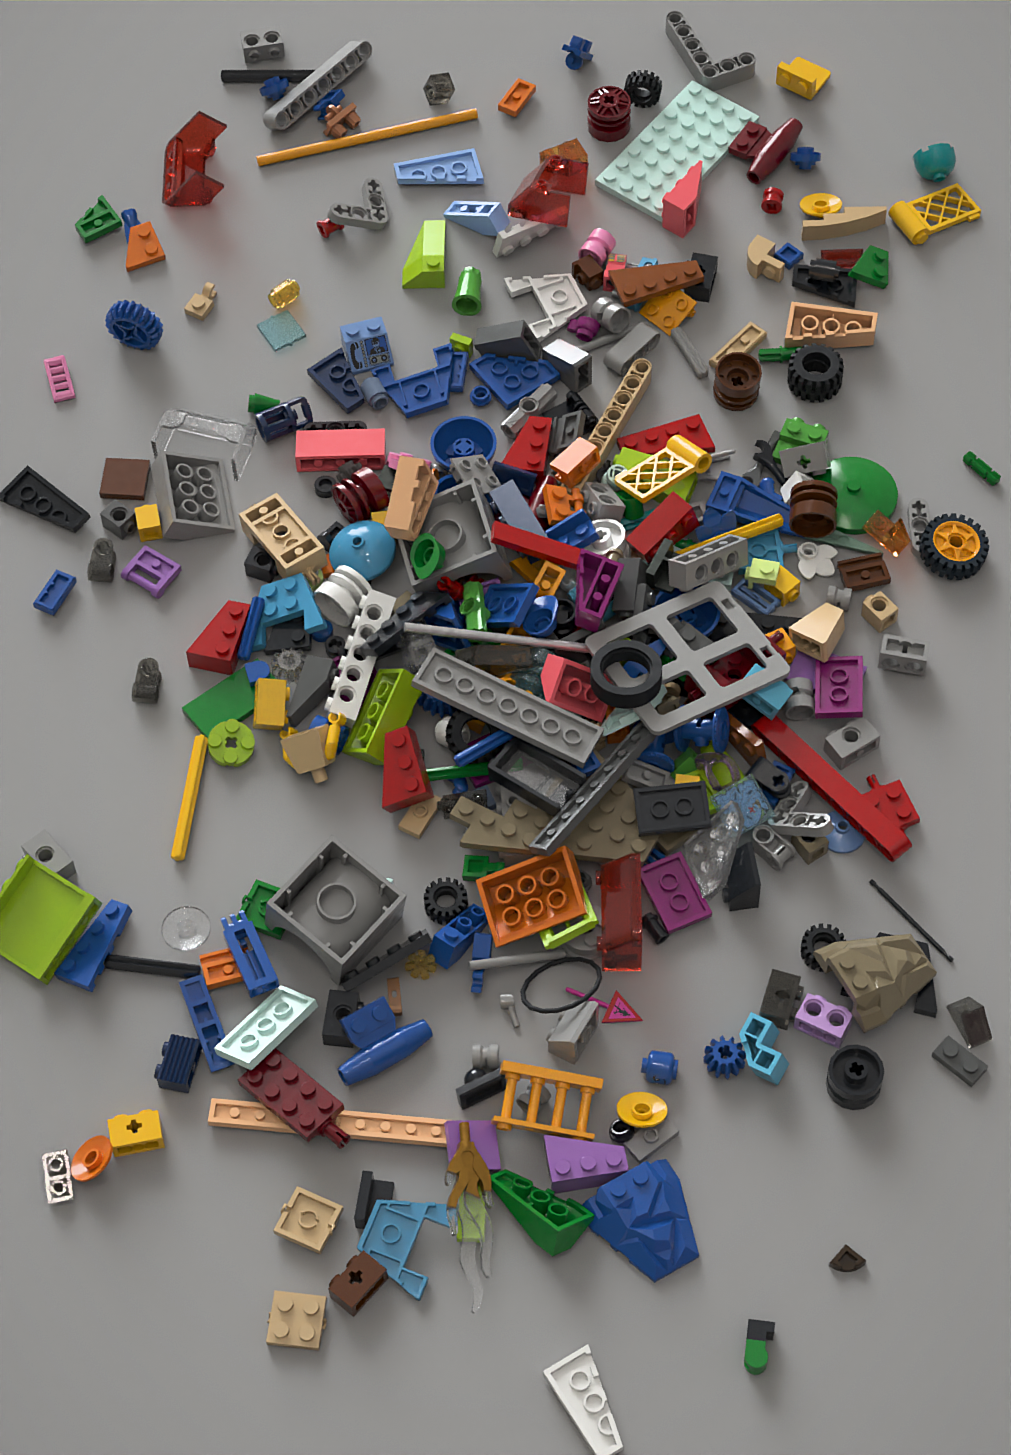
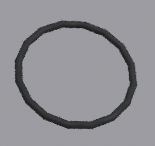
M564 957L551 961L536 969L525 980L520 991L522 1003L529 1010L542 1014L559 1013L573 1009L587 1001L598 990L602 980L601 968L593 960L583 957ZM565 962H583L590 964L596 970L597 980L594 987L584 997L572 1004L558 1008L543 1009L532 1006L526 1000L525 992L529 983L539 973L552 966Z

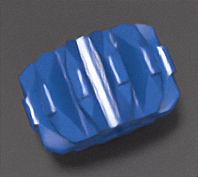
M722 1035L720 1042L712 1039L710 1042L711 1046L705 1047L704 1053L706 1055L703 1057V1062L708 1064V1073L715 1071L716 1078L724 1074L728 1080L730 1073L737 1076L739 1069L745 1067L744 1059H746V1053L742 1050L743 1045L741 1042L734 1044L735 1039L733 1036L729 1041H725Z

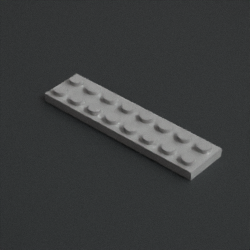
M434 647L412 680V687L582 769L604 731V728Z

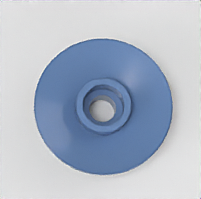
M837 811L828 813L834 826L833 831L825 836L829 841L828 849L836 853H850L857 850L863 844L865 838ZM839 826H844L846 829L842 830Z

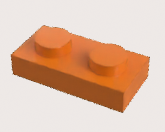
M518 78L499 102L498 110L517 117L536 92V85Z

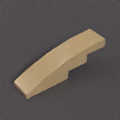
M887 206L844 207V213L823 214V220H803L802 241L843 237L885 224Z

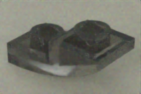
M68 1150L43 1154L42 1160L48 1204L74 1199Z

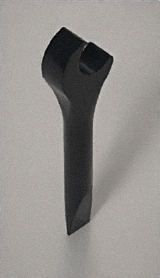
M757 440L755 446L759 447L762 452L755 453L753 459L769 469L780 485L783 486L788 479L784 478V474L777 466L771 446L766 441Z

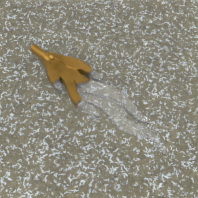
M469 1122L459 1123L460 1142L457 1144V1150L448 1164L444 1183L445 1186H449L456 1175V1182L448 1198L446 1212L451 1236H455L458 1233L456 1212L461 1221L462 1245L459 1261L473 1290L471 1312L474 1314L477 1312L483 1297V1287L475 1262L476 1243L479 1240L481 1244L480 1268L486 1278L492 1276L489 1261L493 1245L492 1223L480 1199L477 1183L480 1185L482 1198L487 1208L491 1209L494 1206V1202L492 1199L489 1169L478 1153L474 1142L470 1141Z

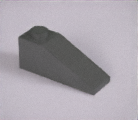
M311 655L306 656L286 715L291 727H297L330 693L335 676L339 677V669H337L333 659Z

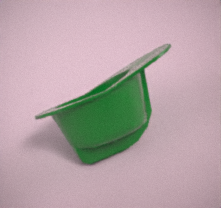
M424 533L418 536L412 544L410 551V560L418 578L426 579L434 571L444 567L446 558L445 548L436 541L432 534Z

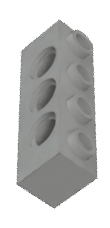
M729 534L669 559V586L678 588L682 592H689L694 587L709 583L708 581L722 578L725 574L736 572L739 568L748 565L747 538Z

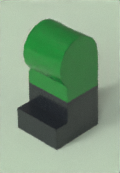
M748 1320L744 1367L750 1374L759 1375L766 1370L768 1353L765 1345L766 1340H773L775 1322Z

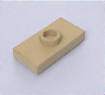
M434 795L432 799L412 805L399 823V830L420 839L443 804V798Z

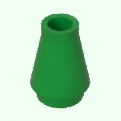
M257 393L249 395L248 412H252L254 415L279 405L280 400Z

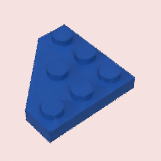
M486 353L469 363V369L507 410L518 405L522 398L529 397L542 384L548 383L552 385L560 380V373L548 360L539 359L536 362L528 361L525 357L508 356V358L496 357V354Z

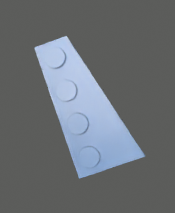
M474 148L394 163L398 184H484V178Z

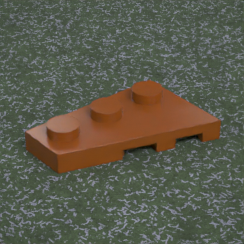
M728 712L730 724L728 741L750 766L755 763L759 756L766 758L764 742Z

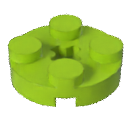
M229 719L217 724L211 730L208 737V751L211 758L217 764L225 767L226 765L239 767L247 763L253 755L255 746L254 735L245 724L235 719ZM227 740H235L237 747L227 748Z

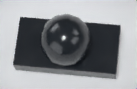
M473 1068L466 1072L464 1077L465 1085L455 1089L458 1103L462 1110L506 1089L505 1075L499 1074L500 1068L488 1074L479 1068Z

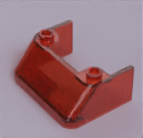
M198 111L171 138L165 148L163 204L169 207L205 206L210 204L213 198L224 188L223 183L205 175V162L214 155L216 151L215 139L227 128V124Z
M551 155L522 180L508 203L507 214L514 218L567 227L571 194L552 191V189L585 195L589 163L565 159L560 155Z
M630 853L600 866V870H596V885H600L602 936H597V951H602V971H641L640 853Z

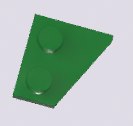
M101 195L98 197V203L94 208L90 207L85 212L84 217L77 221L75 229L83 241L88 243L123 225L122 220L104 196Z
M870 245L848 273V276L885 289L888 285L889 252Z

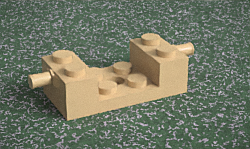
M278 493L257 504H253V506L251 505L247 510L239 513L243 532L254 545L260 543L275 560L279 575L283 579L302 573L309 579L312 585L320 583L321 579L315 572L328 565L325 548ZM281 531L287 532L285 535L282 536L276 535L278 532Z

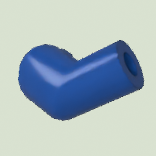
M770 477L763 478L759 485L760 489L784 502L783 497L774 491V480Z
M465 777L446 779L455 786L452 790L454 796L458 798L464 797L465 792H468L469 788Z

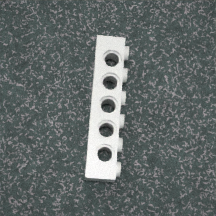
M372 589L369 590L367 596L362 595L358 606L359 609H362L360 616H355L351 627L355 629L354 635L348 636L345 644V649H348L346 657H341L338 669L341 670L340 676H335L331 686V690H334L333 697H328L324 710L328 711L326 718H328L329 714L334 713L338 719V714L341 712L347 718L345 726L352 729L377 658L362 654L360 647L366 640L361 637V634L368 636L374 634L381 628L383 622L390 619L396 601L395 597ZM367 614L375 615L377 620L370 619ZM359 654L363 657L364 660L359 661L354 657V655ZM347 675L355 676L357 681L349 680ZM346 695L347 697H349L350 701L345 702L340 698V696Z

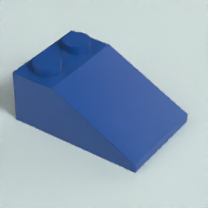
M452 597V601L448 605L442 603L435 608L437 613L432 617L428 618L426 616L422 618L425 625L466 629L464 626L465 621L457 613L454 607L455 601ZM431 635L434 643L438 646L470 657L475 655L472 643L468 639Z

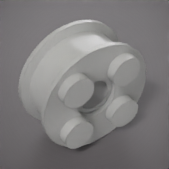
M592 904L599 923L595 925L596 927L589 930V933L581 934L562 944L561 947L562 949L564 948L566 954L570 957H583L595 960L603 956L602 950L605 947H611L613 922L605 909ZM580 916L570 920V925L573 926L583 921V918ZM565 923L559 924V933L567 929Z

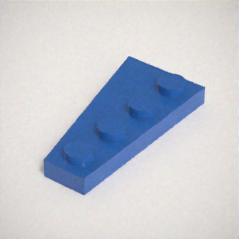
M113 899L109 901L54 972L57 979L93 992L96 986L94 981L97 975H101L105 968L103 962L107 955H111L114 949L113 942L116 937L121 935L132 913L129 905Z

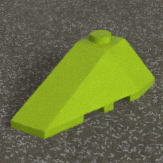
M445 220L424 221L403 267L402 289L445 288Z

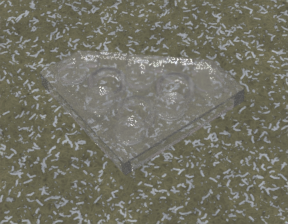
M733 800L729 801L711 818V829L698 830L683 844L702 898L708 901L727 884L745 822L739 804Z

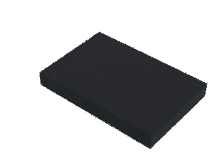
M705 781L633 789L639 837L711 829L712 827Z

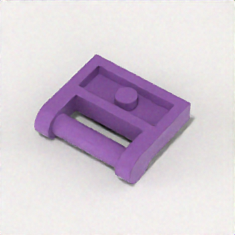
M145 545L122 570L121 578L126 581L131 580L151 592L153 597L159 599L182 569L181 565ZM139 569L158 580L157 584L155 585L135 573V571Z

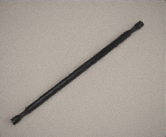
M873 879L869 881L941 954L946 956L949 962L954 960Z

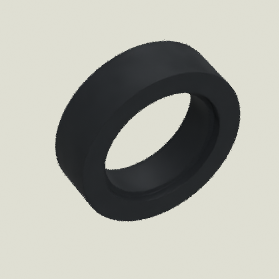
M619 640L608 643L601 647L591 660V688L597 698L612 707L631 709L643 706L652 701L661 689V659L655 650L638 641ZM632 661L644 666L649 673V677L638 686L626 688L609 683L603 673L613 663Z

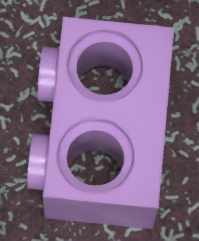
M807 993L795 1016L794 1028L839 1049L852 1025L853 1015L844 1006L833 1005L822 996ZM815 1011L819 1015L811 1016L808 1012ZM831 1022H839L841 1026H833Z

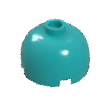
M948 143L928 146L929 150L922 152V149H920L913 155L914 166L922 178L941 182L954 170L956 155L954 147L952 146L951 148Z

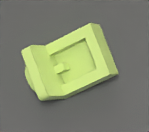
M753 558L751 567L747 566L745 572V580H748V589H753L754 583L776 586L780 562Z

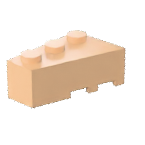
M399 456L387 515L384 521V527L392 538L415 541L420 533L439 484L424 459Z

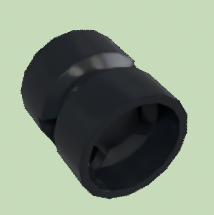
M558 598L557 626L553 632L558 639H562L576 632L577 625H575V605L568 599Z

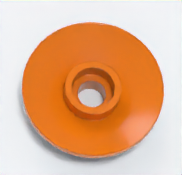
M102 1135L95 1136L87 1140L77 1150L71 1163V1174L76 1180L80 1182L90 1181L105 1169L113 1152L110 1139Z

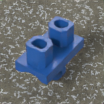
M573 35L570 44L563 45L562 50L570 52L565 60L569 69L578 70L581 68L583 58L592 61L593 55L589 51L593 42Z

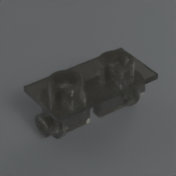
M486 789L443 795V798L437 802L438 810L444 812V819H449L450 812L461 796L487 808Z

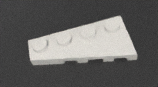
M566 205L544 213L539 220L536 217L529 219L523 227L517 224L512 226L511 231L508 233L505 230L498 232L492 252L496 258L501 255L507 256L520 245L522 247L526 246L533 238L546 235L555 226L556 228L563 226L567 222L569 209Z

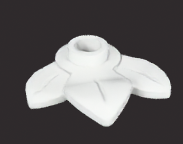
M812 542L803 543L797 550V557L800 560L798 564L799 572L808 580L812 579L815 574L822 577L833 576L835 570L830 559L834 558L838 551L827 544L817 546Z

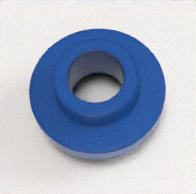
M476 386L470 393V401L476 406H486L491 402L492 394L485 386Z

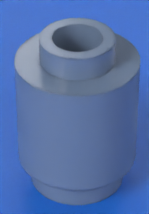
M369 377L363 381L360 389L369 406L375 410L384 408L389 402V395L379 378Z

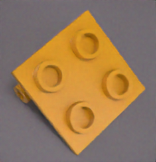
M677 290L648 300L639 313L667 335L671 336L673 328L678 327L686 317L692 318L695 315L694 307L697 302L683 291Z

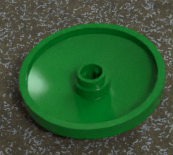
M841 457L830 461L831 467L826 469V473L812 476L814 480L828 482L837 489V526L835 529L837 531L850 535L866 534L885 525L895 512L898 500L896 483L891 474L874 461L861 457Z

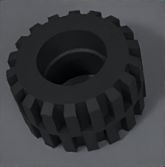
M812 343L811 346L806 344L803 345L802 349L797 348L789 360L787 383L789 384L790 391H794L796 397L801 396V400L806 401L808 399L812 403H815L817 400L820 403L824 402V399H832V395L836 396L842 386L843 359L840 358L838 351L834 352V348H827L825 344L820 346ZM811 371H817V372H821V373H823V374L815 375V374H811V373H809V372H811Z
M458 709L448 721L445 738L449 750L455 756L471 747L462 738V728L468 721H482L487 725L490 735L500 729ZM504 744L471 763L487 762L499 753Z

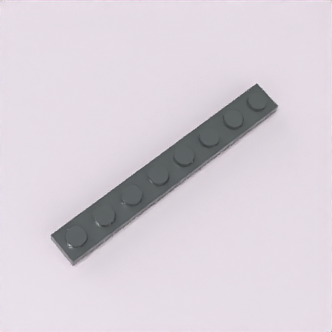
M640 721L530 843L528 847L531 852L550 857L575 827L584 820L591 809L599 803V800L607 791L613 787L615 782L627 771L631 764L640 757L641 753L654 741L657 735L652 734L644 723Z

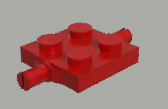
M875 774L866 778L871 790L862 795L904 834V831L909 826L920 822V817L900 779L886 785H880Z

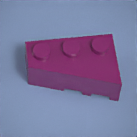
M581 548L577 561L575 625L595 633L598 631L620 581L624 564Z

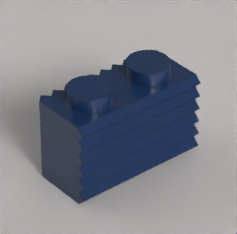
M171 1034L169 1042H164L162 1047V1056L164 1058L162 1064H157L154 1074L159 1088L189 1093L202 1052L199 1039Z

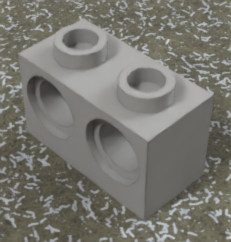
M280 25L240 31L245 63L285 57Z
M585 482L580 494L584 497L583 508L593 521L607 518L620 523L626 506L610 485Z
M884 634L878 668L924 676L930 642Z

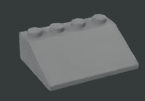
M160 450L151 468L163 538L189 540L234 533L235 526L223 459Z

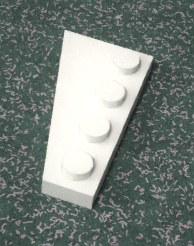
M587 1344L544 1370V1377L593 1454L615 1455L622 1451L623 1445L607 1403L589 1345Z

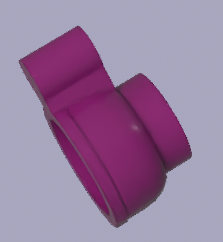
M581 316L578 320L570 319L567 331L576 333V337L582 341L590 342L598 334L601 325L593 318Z

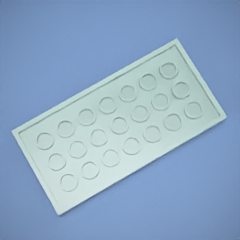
M692 80L595 179V185L662 222V199L664 195L670 192L675 187L676 182L682 179L687 174L689 168L695 166L699 160L703 161V181L729 154V145L748 121L757 124L759 116Z

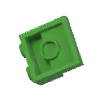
M798 417L793 419L787 418L773 452L775 462L782 465L779 455L781 450L825 440L827 444L829 430H826L821 424H814L813 426L806 424ZM805 455L804 459L800 460L801 464H805L806 467L811 462L810 458H805Z

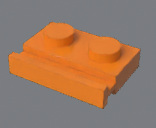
M248 947L242 949L243 954L246 953ZM228 948L199 955L208 990L243 981Z

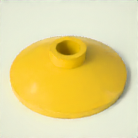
M828 193L810 194L800 201V209L804 213L818 218H823L825 213H837L842 208L840 198Z
M633 1092L623 1096L618 1101L616 1111L619 1118L628 1125L648 1128L656 1126L665 1120L667 1105L660 1097L654 1094Z

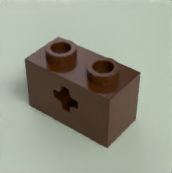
M364 1250L358 1256L354 1255L349 1260L346 1266L347 1269L341 1275L337 1274L329 1283L328 1288L330 1298L353 1317L388 1280L387 1269Z

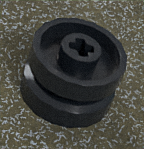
M847 1045L835 1052L830 1059L826 1087L827 1093L836 1104L842 1108L860 1110L867 1108L877 1100L884 1077L883 1062L878 1054L870 1048L861 1045Z

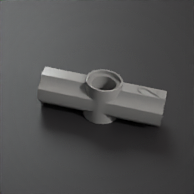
M546 383L542 384L529 397L522 398L519 402V407L501 424V430L505 436L510 439H516L530 416L539 417L557 398V392L551 385Z

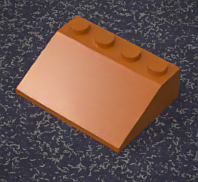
M565 845L557 848L550 857L538 855L476 880L496 948L588 914L581 875L574 852Z

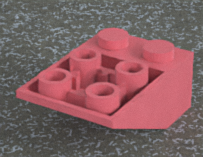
M701 160L695 166H691L687 174L682 179H679L675 187L670 192H667L662 199V227L681 238H684L696 223L702 184L703 161Z

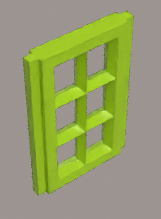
M584 886L583 891L588 914L583 915V921L573 926L570 925L569 921L564 922L567 929L556 935L552 927L539 932L546 950L554 949L593 929L599 923Z

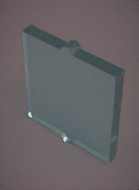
M288 310L275 316L272 315L269 319L257 324V328L275 352L287 346H293V343L306 337V334Z

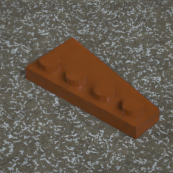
M696 260L608 270V276L624 307L704 282V275Z

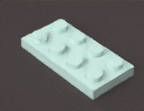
M280 985L214 1047L216 1054L252 1070L318 1007L316 999Z

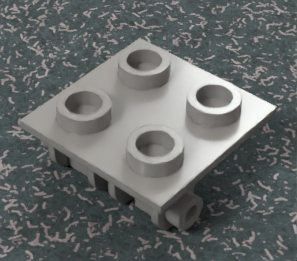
M483 454L450 459L449 471L457 484L475 479L483 494H489L490 491L501 486Z

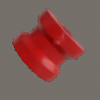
M775 187L765 189L761 204L762 210L768 214L779 213L782 210L783 191Z

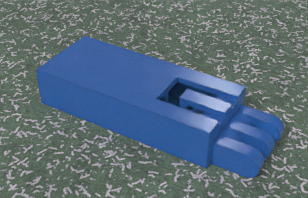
M244 910L238 912L241 920L237 921L233 913L229 915L231 924H228L225 917L220 918V921L224 928V940L249 996L253 998L278 988L279 981L252 920L248 921ZM248 937L254 950L248 951L247 949L246 953L243 954L242 949L248 947L244 938Z

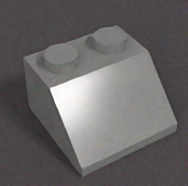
M585 1001L573 1009L561 1012L558 1019L559 1024L556 1029L552 1028L546 1038L548 1052L575 1065L598 1027L599 1003Z

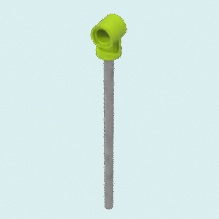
M406 622L404 624V632L589 653L585 643ZM620 661L619 663L623 667L628 661Z

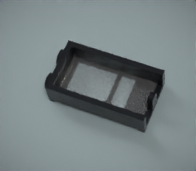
M516 736L504 744L502 751L496 757H493L487 766L491 782L498 783L552 815L553 818L587 781L586 774L545 750Z

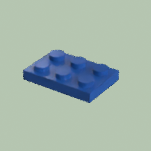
M534 583L490 584L484 596L485 607L490 611V617L486 621L487 628L520 627L525 621L530 606L536 599L539 587Z

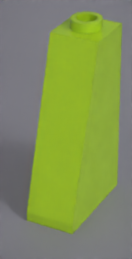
M622 447L620 454L615 455L613 465L620 464L629 471L653 455ZM662 459L659 462H668L670 460ZM669 468L658 469L657 472H668ZM673 468V471H682L684 468ZM645 469L642 473L653 472L654 469ZM698 473L690 474L652 499L661 504L674 491L689 504L698 483ZM668 478L656 479V482H664ZM640 479V483L652 482V479ZM628 480L626 483H636V480ZM640 489L639 491L645 494L651 489Z

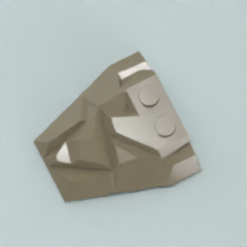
M911 934L839 941L813 952V956L825 974L833 971L854 1002L851 1014L864 1033L886 1024L894 1012L904 1007L907 1000L913 994H917L937 974Z

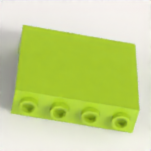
M26 854L17 863L15 872L10 879L4 882L0 892V955L48 985L54 976V972L65 960L103 903Z

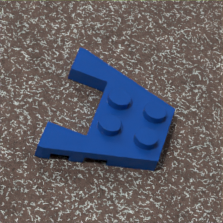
M451 343L433 349L437 367L396 381L390 364L371 369L373 377L379 378L389 397L406 418L449 405L454 353Z

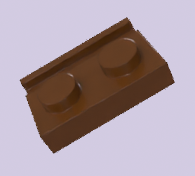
M881 552L837 561V569H839L844 588H850L852 592L890 584L891 577L885 561L882 559Z

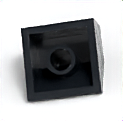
M747 842L722 857L721 867H718L719 881H724L725 888H722L723 902L728 903L729 911L759 907L761 882L752 842Z

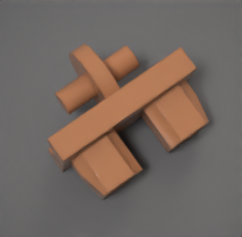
M353 102L345 109L341 105L337 107L332 104L327 106V115L324 116L325 120L328 121L326 123L327 129L323 133L327 137L332 134L337 139L344 137L348 131L343 126L344 123L351 129L357 127L361 121L355 112L357 106Z

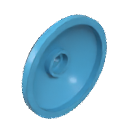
M370 520L354 522L343 528L333 539L329 550L330 563L334 571L339 566L345 565L354 569L366 581H369L383 574L392 564L396 554V542L387 532L384 525L379 522Z

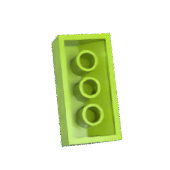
M405 669L378 670L342 749L344 754L373 765H384L385 733L406 725L413 714L416 701L422 694V691L411 686L415 675Z

